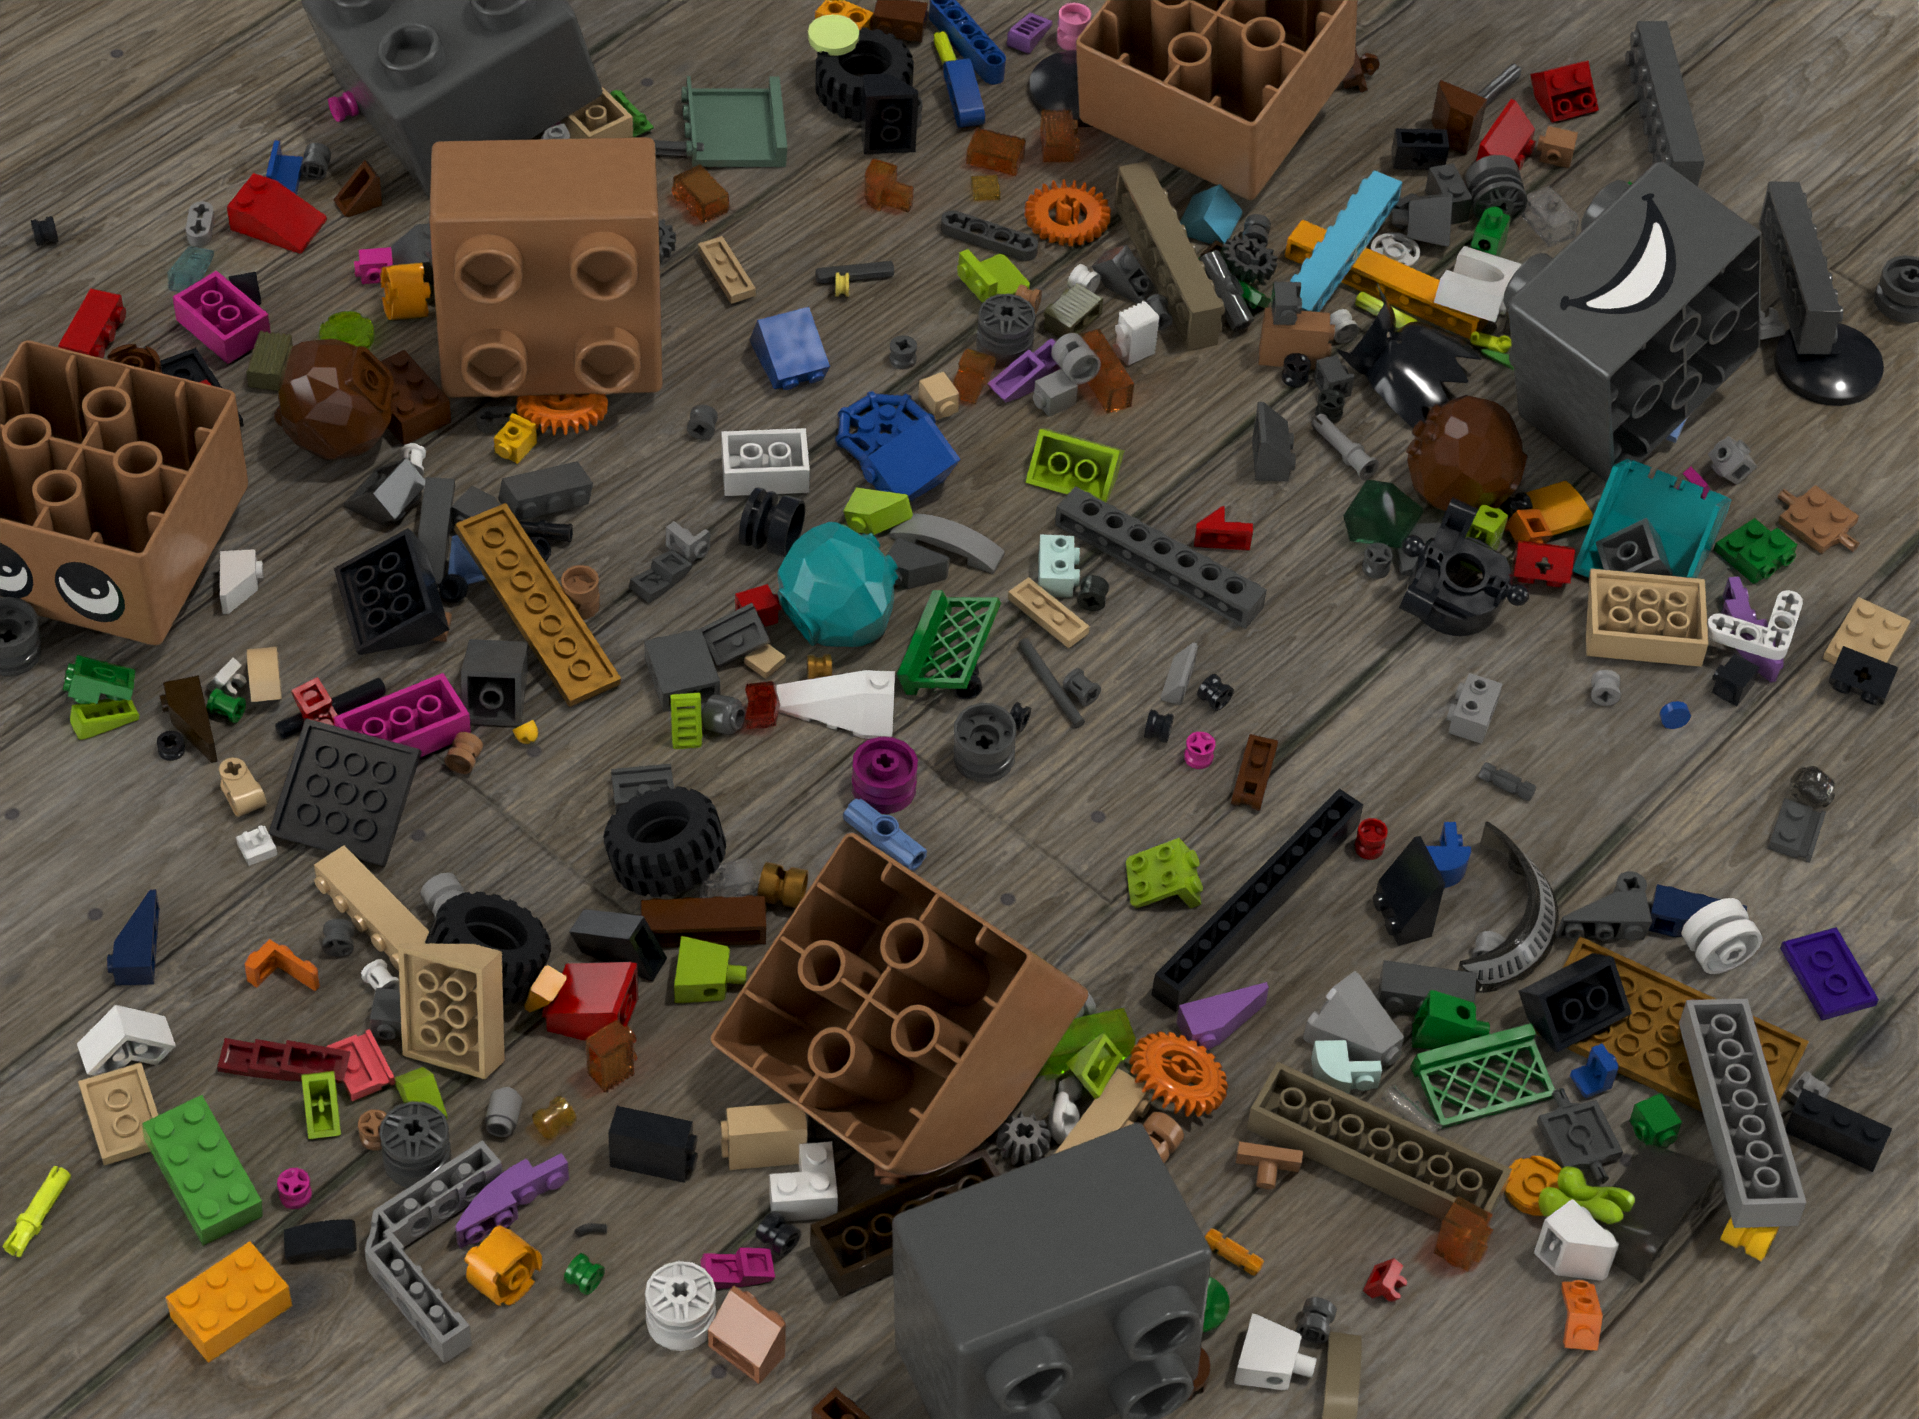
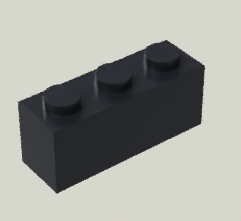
M1804 1088L1785 1127L1787 1134L1871 1172L1874 1171L1893 1129Z

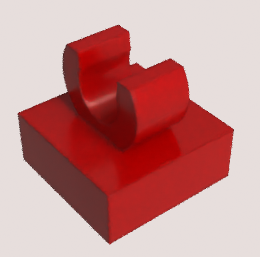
M1395 1258L1375 1265L1363 1292L1372 1299L1381 1295L1391 1302L1400 1299L1401 1295L1395 1291L1394 1286L1401 1288L1408 1283L1400 1275L1403 1265Z

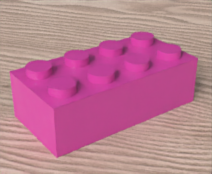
M444 673L334 717L336 727L420 749L422 751L420 757L451 745L457 733H471L469 712Z

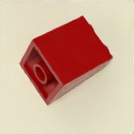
M566 963L562 972L566 976L564 985L555 999L543 1007L542 1017L546 1018L547 1031L619 1049L638 1002L637 963Z

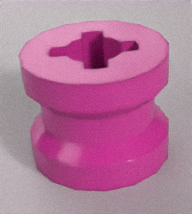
M349 90L343 92L340 97L333 96L328 98L330 111L337 122L345 120L346 116L353 117L359 114L357 102Z
M1206 732L1190 734L1186 740L1185 762L1195 769L1209 767L1214 758L1216 746L1214 738Z
M289 1168L279 1175L277 1188L281 1203L290 1209H300L306 1206L312 1198L308 1173L300 1168Z

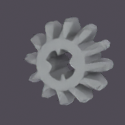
M1020 1111L1017 1119L1009 1115L1005 1123H1002L998 1128L999 1136L997 1137L996 1145L998 1149H1001L1003 1159L1012 1157L1011 1162L1013 1166L1018 1161H1023L1024 1165L1029 1164L1030 1160L1035 1162L1042 1159V1155H1047L1049 1152L1050 1130L1046 1129L1045 1120L1036 1121L1034 1113L1028 1118L1024 1117Z

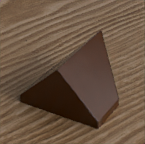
M366 160L363 161L333 199L345 217L349 218L383 205L380 177Z

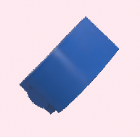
M1444 822L1440 836V846L1426 847L1445 882L1444 888H1448L1463 879L1471 854V846H1463L1462 834H1457L1456 822Z

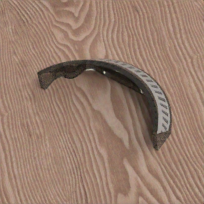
M1488 821L1484 825L1480 847L1503 853L1507 857L1510 870L1526 877L1528 899L1526 910L1519 926L1505 942L1483 955L1459 962L1458 971L1476 973L1475 991L1483 993L1496 991L1499 986L1516 980H1524L1530 976L1534 969L1543 960H1546L1556 940V929L1559 925L1556 897L1545 875L1505 833Z

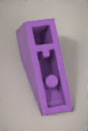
M1265 982L1179 1005L1176 1023L1181 1034L1186 1036L1188 1041H1196L1199 1047L1204 1046L1207 1050L1212 1049L1214 1046L1222 1043L1266 1004L1269 986Z

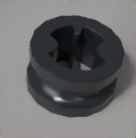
M1016 702L1010 714L1016 723L1017 731L1022 732L1030 718L1031 707L1026 706L1023 708L1021 703Z
M172 730L165 731L157 738L158 752L164 760L174 761L184 755L185 744L181 733Z

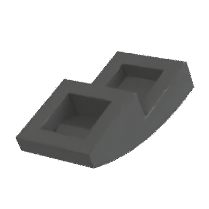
M671 549L652 559L650 569L631 578L629 588L650 603L676 585L692 569V564Z

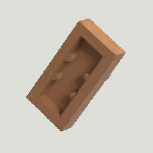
M1239 1141L1235 1163L1258 1166L1256 1186L1263 1189H1274L1277 1169L1299 1172L1303 1151Z

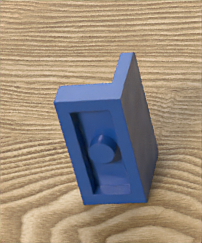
M274 140L266 177L278 181L297 195L302 175L301 164L303 157L282 155L280 141Z

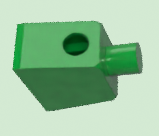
M1499 207L1485 209L1475 229L1470 248L1499 257L1507 241L1511 217L1503 214L1502 209ZM1485 240L1491 244V248L1488 250L1484 249Z
M1430 990L1412 1020V1047L1432 1050L1470 1040V1038L1489 1035L1490 1023L1476 1020V1005L1473 1002Z

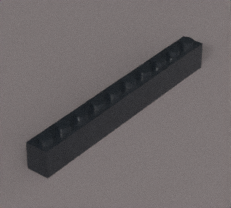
M1339 788L1155 973L1152 996L1174 1012H1177L1179 1005L1185 1004L1359 826L1363 804Z

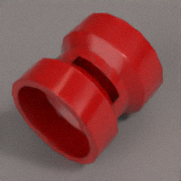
M1368 818L1359 824L1354 844L1357 855L1366 860H1374L1383 854L1388 835V828L1385 823L1375 818Z

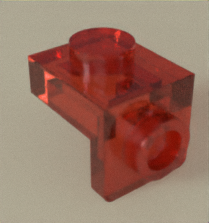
M768 681L746 684L745 691L748 698L745 722L747 729L776 726L780 701L775 683Z

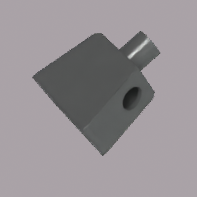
M1442 193L1411 197L1409 200V210L1393 209L1392 225H1407L1408 238L1449 246L1453 194Z

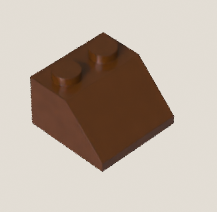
M1440 80L1431 122L1435 129L1447 130L1450 149L1466 155L1480 136L1487 99Z

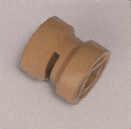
M460 732L455 736L452 742L453 748L449 749L444 760L451 770L461 774H468L476 763L475 758L480 755L483 749V743L472 733Z

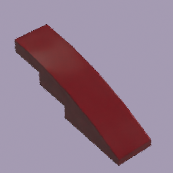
M224 1038L217 1069L218 1072L296 1082H302L301 1075L334 1071L336 1083H344L350 1051L287 1040L286 1044L260 1039H256L255 1043Z

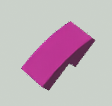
M739 1247L736 1254L704 1253L700 1260L701 1267L713 1278L715 1289L751 1286L773 1281L775 1278L770 1248Z

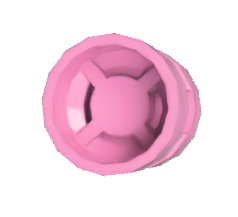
M1068 3L1060 8L1056 41L1062 49L1067 51L1076 50L1077 38L1091 21L1092 13L1087 6L1080 3Z

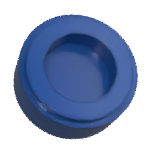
M1680 701L1666 704L1659 713L1662 724L1669 729L1680 728L1686 725L1691 718L1687 704Z

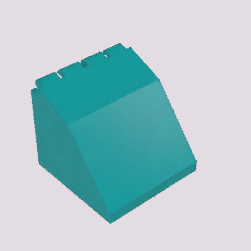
M1625 459L1612 467L1572 571L1589 577L1590 569L1604 570L1595 542L1647 518L1661 538L1672 575L1676 577L1697 578L1722 527L1732 499L1709 490L1704 500L1700 498L1704 487L1682 480L1679 489H1676L1674 487L1678 477L1657 469L1653 479H1650L1648 476L1652 467L1634 460Z

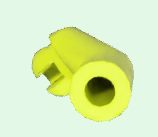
M1474 331L1470 337L1471 344L1499 353L1508 352L1512 346L1511 339L1506 335L1497 337Z

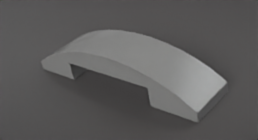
M913 513L910 520L894 526L889 533V537L893 539L900 538L917 544L920 540L968 557L967 565L994 574L1005 555V551L975 530L957 522L927 514Z

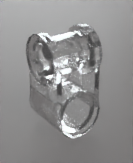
M743 858L720 864L717 871L712 875V880H710V873L708 880L702 883L703 885L699 892L700 898L715 897L716 891H718V896L722 897L755 896L758 894L759 881L752 862L749 859Z

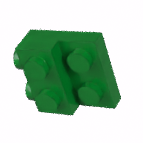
M1754 518L1717 541L1714 551L1751 583L1755 584L1763 578L1768 579L1783 565L1786 567L1791 564L1796 557L1795 551L1798 544L1778 527L1770 531Z
M77 655L74 664L68 663L62 690L67 691L68 697H72L74 701L81 704H90L91 702L98 704L100 693L106 694V697L115 701H122L123 699L130 701L134 689L135 669Z

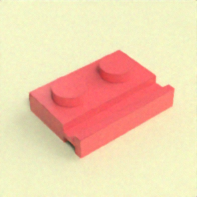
M370 1029L366 1030V1033L363 1035H353L327 1046L329 1048L350 1051L343 1085L352 1101L382 1090V1086L387 1084L391 1086L395 1084V1077Z

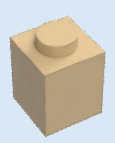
M944 371L919 380L918 400L928 413L934 415L936 420L949 417L958 412L960 393Z

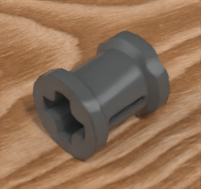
M1161 294L1148 297L1145 302L1160 318L1158 319V330L1166 329L1173 322L1172 315L1167 310V298Z
M1080 668L1071 671L1063 681V688L1067 692H1073L1079 698V703L1083 706L1092 704L1101 692V686L1088 680L1084 676V671Z

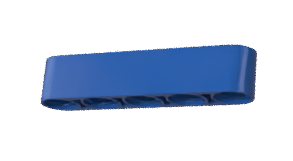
M930 0V21L940 32L944 31L947 33L951 45L964 59H971L974 71L982 80L993 85L1003 82L1006 56L956 0Z

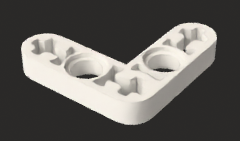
M1786 590L1780 592L1777 596L1768 627L1725 614H1713L1707 622L1708 638L1714 642L1768 659L1780 660L1788 652L1803 605V599L1794 591ZM1786 603L1792 604L1789 612L1784 611ZM1775 622H1785L1789 625V628H1779ZM1720 626L1722 627V630H1719L1716 627ZM1749 633L1755 639L1751 641L1745 640L1740 634ZM1775 638L1781 639L1778 647L1773 646Z

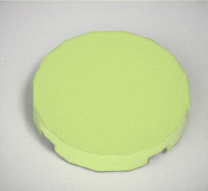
M824 15L815 19L809 25L808 41L810 46L820 53L824 51L828 52V55L831 56L844 55L853 51L856 47V43L859 41V29L854 21L845 16Z

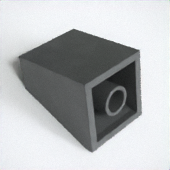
M469 639L461 669V701L469 712L470 724L522 725L528 675V642Z

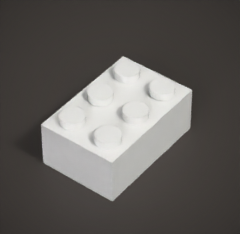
M806 428L721 431L725 496L750 495L757 487L765 489L767 493L770 491L776 492V494L809 493L810 469Z

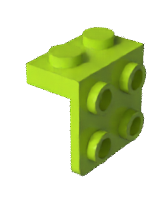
M969 249L959 252L958 277L982 303L989 297L997 294L1015 295L1020 284L1027 286L1028 289L1030 288V282L1004 254H997L980 262Z
M1180 838L1129 856L1126 859V869L1131 905L1134 908H1140L1176 894L1190 908L1202 905L1200 892L1203 891V886L1197 872L1200 862L1196 852L1190 850Z

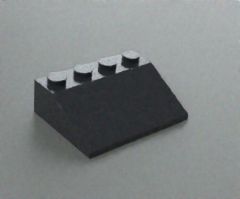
M409 528L334 568L355 649L359 655L423 644L450 630L426 547Z

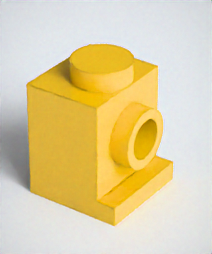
M512 413L507 424L495 435L494 449L495 453L502 458L509 459L518 464L537 443L536 424Z

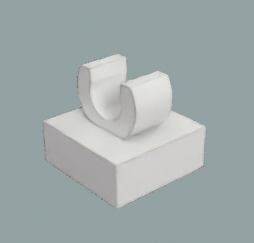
M232 658L207 684L206 688L211 692L216 688H222L224 694L233 697L238 691L232 687L231 682L236 683L240 688L247 682L243 675L235 673L242 665Z
M258 826V829L250 832L245 831L242 835L236 837L237 844L248 866L277 855L276 846L265 826Z

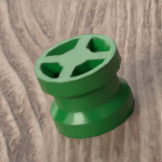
M580 1253L567 1267L564 1281L570 1285L576 1284L579 1286L580 1292L589 1295L600 1284L605 1268L599 1263H591L587 1255Z

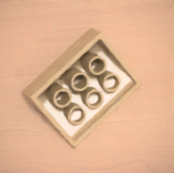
M1590 569L1586 625L1587 656L1702 667L1709 645L1705 579Z
M401 943L398 946L402 1056L486 1079L505 1061L502 951L476 944Z

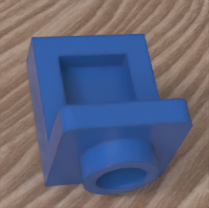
M1602 1043L1591 1048L1586 1065L1572 1070L1570 1077L1583 1097L1588 1098L1611 1089L1619 1067L1615 1056L1609 1053Z

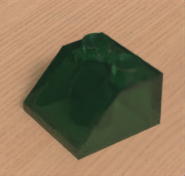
M1366 480L1343 517L1350 541L1366 544L1383 543L1389 547L1400 549L1402 541L1409 536L1424 511L1420 505L1393 483Z

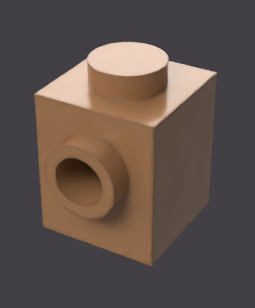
M1548 126L1546 135H1540L1537 146V150L1541 151L1539 162L1570 168L1578 132Z

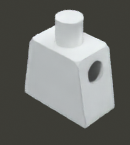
M1252 1313L1234 1383L1287 1390L1292 1373L1312 1378L1317 1358L1298 1353L1302 1338L1299 1333Z

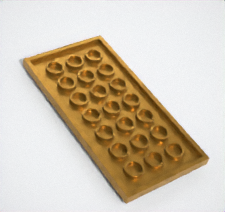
M1579 937L1563 968L1592 953L1613 957L1632 1014L1566 1049L1588 1059L1591 1048L1603 1043L1607 1051L1613 1054L1617 1060L1619 1067L1617 1073L1703 1112L1679 1022L1686 1000H1711L1716 998L1583 937ZM1753 1016L1779 1104L1809 1041ZM1534 1028V1030H1535V1032H1536V1035L1542 1037V1036L1538 1033V1031Z

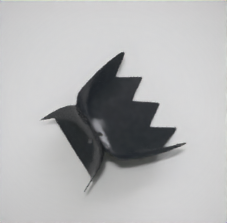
M1376 283L1384 303L1377 317L1351 353L1335 349L1351 367L1365 375L1372 387L1406 423L1414 428L1418 421L1422 420L1425 422L1421 407H1433L1435 404L1440 406L1449 402L1440 382L1468 383V379L1456 357L1481 360V357L1469 345L1477 350L1479 349L1463 338L1419 321L1410 322L1396 331L1394 311L1378 283Z

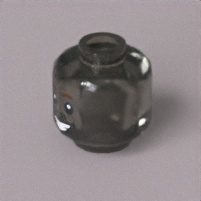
M1816 766L1799 768L1790 780L1792 796L1800 803L1813 807V810L1821 806L1827 807L1835 797L1833 792L1835 788L1834 780Z

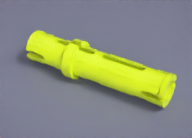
M53 1166L24 1213L19 1214L15 1221L17 1224L3 1244V1248L7 1253L12 1256L16 1254L17 1257H21L33 1236L40 1232L42 1229L41 1223L71 1179V1175L66 1169L60 1167L58 1170L57 1166Z

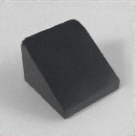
M256 271L229 276V281L257 305L262 303Z

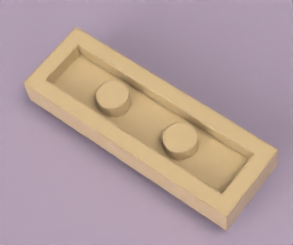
M723 236L698 243L699 254L731 304L756 296V288Z
M1028 577L1008 591L1009 601L1068 649L1089 634L1090 626L1031 578Z

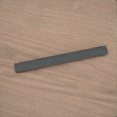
M1028 638L1020 640L1018 643L1019 647L1074 727L1079 728L1085 723L1084 719Z

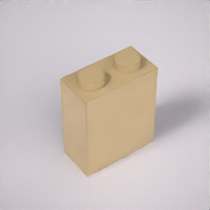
M793 1103L726 1108V1121H720L722 1158H728L729 1170L799 1164V1144L807 1143L806 1113Z

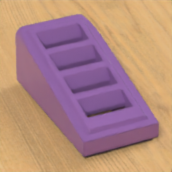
M1029 13L1009 30L1007 46L1030 54L1052 26L1053 21Z

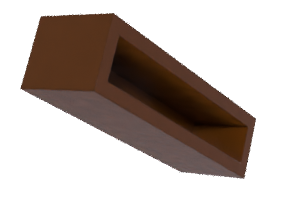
M746 895L743 897L715 896L712 898L684 897L681 899L653 898L641 900V916H644L661 948L680 947L681 936L724 946L766 944L765 896Z

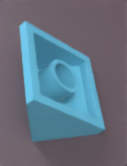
M1219 184L1192 196L1180 220V224L1185 226L1187 237L1210 244L1215 240L1225 244L1226 240L1230 239L1242 215V210Z

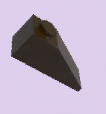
M199 675L163 682L165 694L159 695L163 713L169 712L171 724L211 763L218 762Z

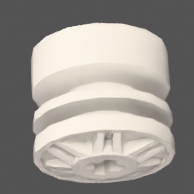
M672 1262L654 1271L647 1282L645 1305L648 1331L658 1344L669 1350L685 1351L694 1349L708 1340V1328L716 1316V1289L713 1278L704 1268L692 1262Z

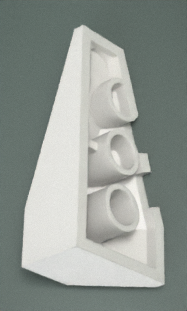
M863 670L779 684L776 688L775 712L804 721H820L826 723L827 728L837 730L838 727L852 731L853 736L860 738L892 737L895 671Z

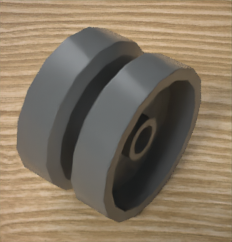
M1904 255L1887 261L1883 267L1880 282L1876 287L1874 293L1875 305L1886 317L1897 322H1919V257Z

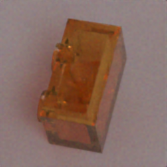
M1458 1196L1443 1219L1434 1254L1444 1258L1450 1265L1460 1267L1467 1272L1475 1261L1480 1264L1489 1246H1487V1243L1494 1229L1489 1227L1493 1214Z

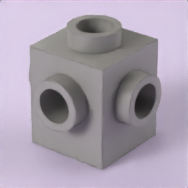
M1727 436L1716 443L1714 449L1707 454L1713 461L1712 469L1720 477L1724 476L1736 485L1758 467L1749 456L1750 448L1741 439L1737 442Z

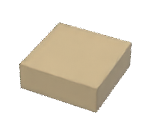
M769 644L750 652L744 657V664L765 679L786 663V656Z

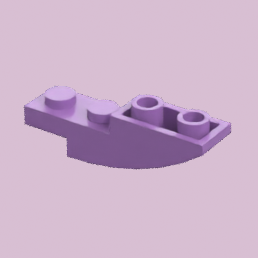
M1728 577L1723 593L1725 602L1721 614L1768 627L1766 619H1756L1755 610L1751 609L1748 602V590L1743 588L1740 577ZM1749 633L1740 634L1745 640L1751 641L1755 639ZM1736 649L1744 659L1760 667L1758 672L1770 682H1776L1779 671L1783 668V658L1772 660Z
M562 1153L535 1167H532L526 1158L504 1171L483 1188L463 1212L455 1226L458 1246L462 1248L468 1244L478 1243L498 1225H502L505 1228L509 1227L518 1219L517 1206L528 1204L536 1196L548 1190H555L561 1187L565 1181L569 1180L568 1162Z

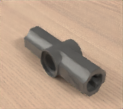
M1215 250L1206 253L1200 257L1199 261H1203L1208 279L1213 281L1218 298H1221L1224 302V316L1230 328L1234 332L1247 328L1254 321V318L1242 297L1244 291L1240 282L1230 273L1219 251Z

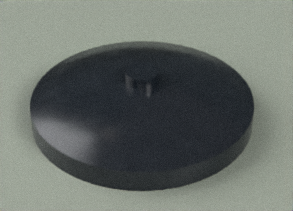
M1076 50L1059 52L1039 62L1032 71L1029 84L1030 98L1036 109L1050 120L1063 125L1093 127L1083 122L1079 115Z
M1838 323L1837 342L1832 344L1830 354H1798L1791 329H1788L1778 342L1774 354V365L1780 379L1793 392L1819 404L1844 406L1861 402L1876 391L1883 375L1884 362L1877 346L1862 332L1848 325Z

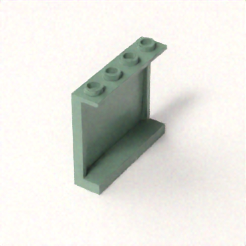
M687 76L686 87L681 88V101L686 103V105H683V120H688V122L684 124L685 138L690 139L686 140V156H691L692 167H786L787 139L780 76H769L768 89L692 88L691 76ZM697 142L704 144V151H697Z

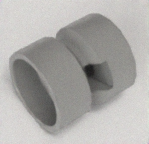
M1077 333L1063 335L1055 342L1052 348L1053 359L1073 383H1087L1098 374L1101 367L1099 357Z
M448 872L432 877L424 884L420 891L421 898L427 908L433 912L434 919L438 909L446 900L455 895L458 896L461 893H465L456 876Z

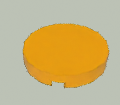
M1531 1156L1525 1159L1523 1157L1519 1158L1509 1166L1512 1171L1505 1195L1510 1203L1521 1212L1532 1216H1544L1539 1208V1195L1546 1187L1559 1189L1557 1181L1558 1174L1562 1168L1551 1159L1542 1156Z

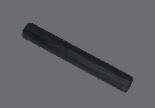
M375 678L331 698L333 701L332 706L337 714L343 713L385 694V684L381 678ZM301 712L275 724L276 731L281 739L302 731L305 720Z

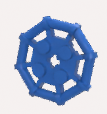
M874 391L867 392V396L849 407H842L838 412L840 418L839 429L835 441L838 447H843L862 466L869 455L928 413L911 399V395L875 394ZM868 407L871 409L870 412L862 417L856 415ZM906 410L913 414L917 420L912 421L904 414ZM929 413L928 415L932 421L936 423L934 415ZM850 425L858 427V432L850 434ZM882 430H888V431H891V434H888V433H886V432H884V433H880V432H881ZM857 444L862 446L866 451H863L859 446H857Z

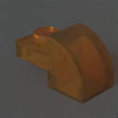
M970 348L965 350L959 360V369L953 381V385L960 393V400L976 404L984 384L987 385L995 366L996 358L994 356Z

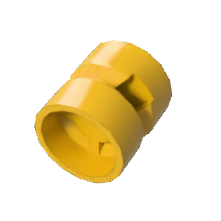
M1730 1217L1720 1240L1734 1248L1743 1246L1746 1254L1762 1262L1780 1227L1734 1228L1732 1218Z

